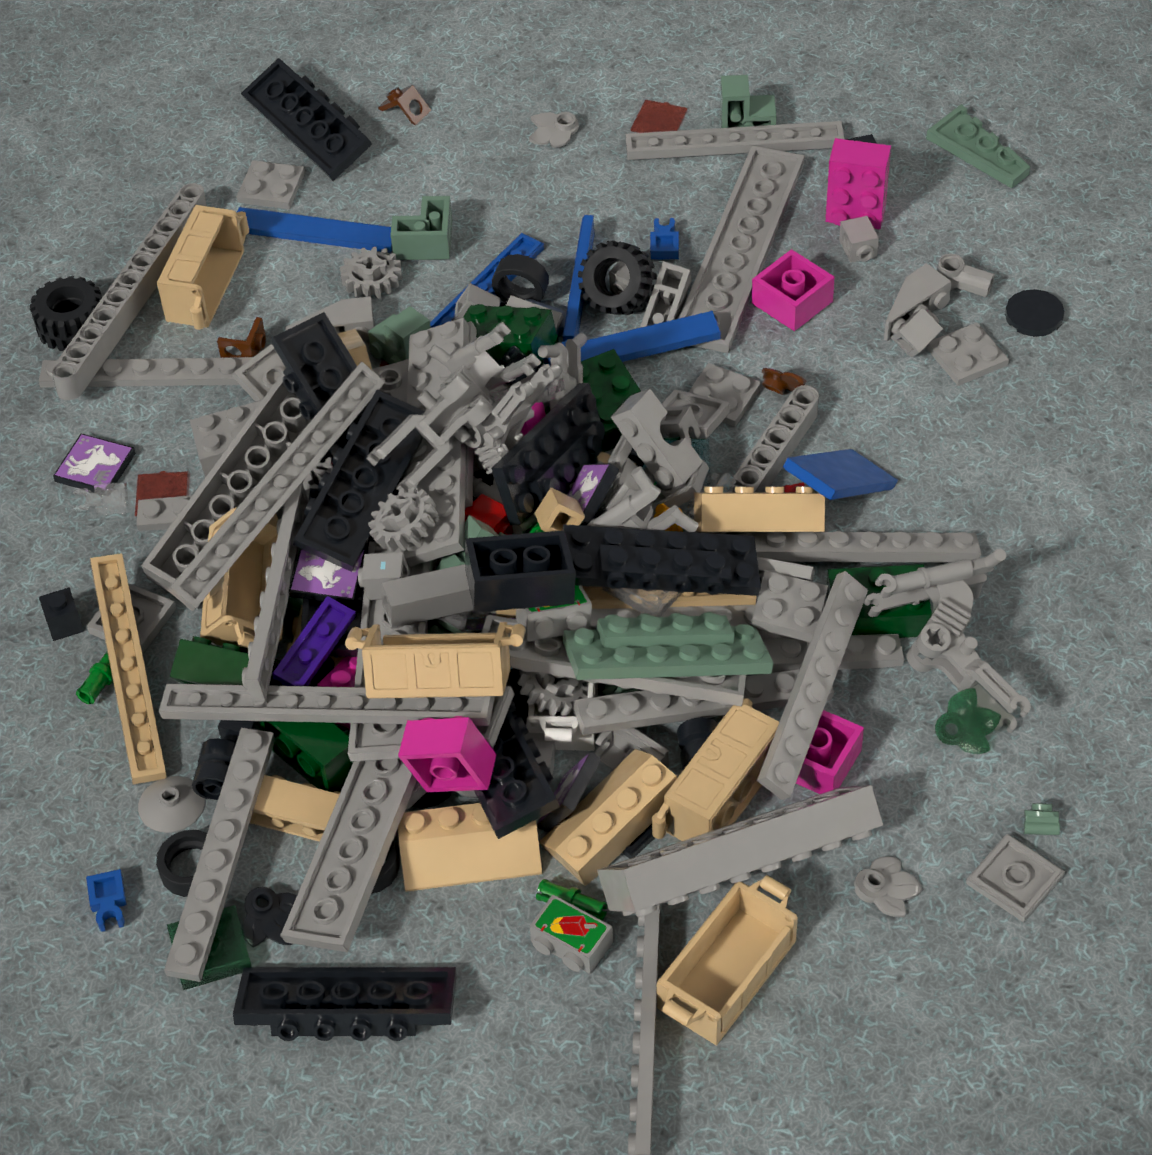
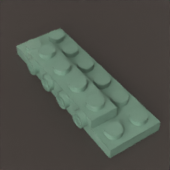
M705 612L700 616L673 613L668 617L640 614L636 618H624L611 614L605 618H598L596 630L586 628L572 631L564 630L562 641L577 680L772 674L774 664L756 627L747 624L731 626L726 615H718L712 612Z

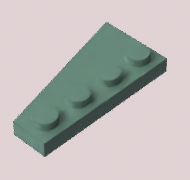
M962 104L927 130V140L1010 188L1015 187L1030 173V166L1010 147H1003L999 143V137L993 132L988 133L982 128V122L977 117L971 118L967 114V108Z

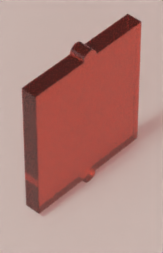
M645 99L631 127V131L637 133L677 131L687 108L670 105L668 102L660 103Z
M161 471L154 474H139L137 479L135 516H137L138 500L186 496L188 472L166 473Z

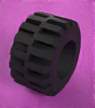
M607 241V244L600 243L596 245L597 250L590 249L586 253L589 259H582L580 264L584 266V270L578 271V277L583 279V282L578 283L580 290L585 291L582 295L585 301H590V306L594 309H599L600 312L614 315L633 314V310H641L643 308L642 303H648L650 300L648 294L654 288L652 280H657V274L652 272V268L655 267L653 261L647 259L649 255L641 251L639 247L621 241ZM622 261L629 270V283L622 293L612 295L606 287V273L614 263Z
M68 276L65 279H62V277L56 278L54 282L49 281L45 283V287L39 288L36 291L37 295H33L31 298L30 311L38 337H40L43 344L47 343L51 349L57 346L59 351H64L102 299L99 287L95 286V283L91 280L86 281L83 277L77 279L74 276Z

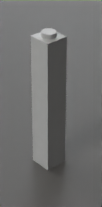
M465 564L382 582V606L390 627H400L473 610Z

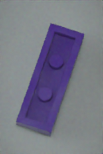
M327 596L274 670L273 679L286 686H308L356 617L355 611Z

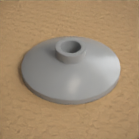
M170 776L155 781L145 789L139 799L138 812L143 823L150 829L164 833L177 832L191 826L201 816L205 806V798L200 797L193 791V780L182 776ZM169 796H175L174 799L170 801L165 800V798Z

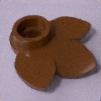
M763 368L761 371L764 379L762 386L781 395L784 394L785 390L792 392L796 387L805 385L807 382L803 377L795 373H782L771 368Z

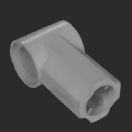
M945 254L939 259L937 271L951 281L950 290L958 288L980 296H988L995 274L965 265L964 260L956 254Z

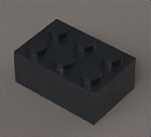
M564 530L465 538V572L474 612L574 604L576 572Z

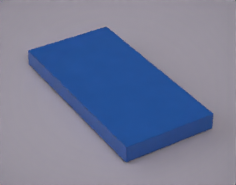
M853 449L788 457L783 466L786 471L829 500L891 490L898 481Z

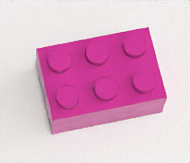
M835 138L829 159L825 222L840 226L841 221L868 216L873 228L881 229L886 209L891 145Z

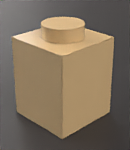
M553 488L549 489L534 513L541 530L545 532L562 531L563 524L580 525L585 518L578 500Z

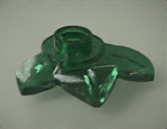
M967 688L950 698L947 712L942 714L936 721L935 732L939 740L947 745H958L965 752L983 754L990 751V744L985 736L995 730L1001 715L994 710L977 707L976 689ZM949 723L955 724L958 732L956 734H949L946 731V725Z

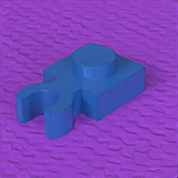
M655 218L654 232H650L651 260L679 259V231L675 232L674 218H670V224L667 226L660 225L659 218Z
M121 869L86 876L92 913L97 912L96 922L100 931H106L105 921L112 917L116 918L119 928L124 927L125 919L119 907L127 905Z

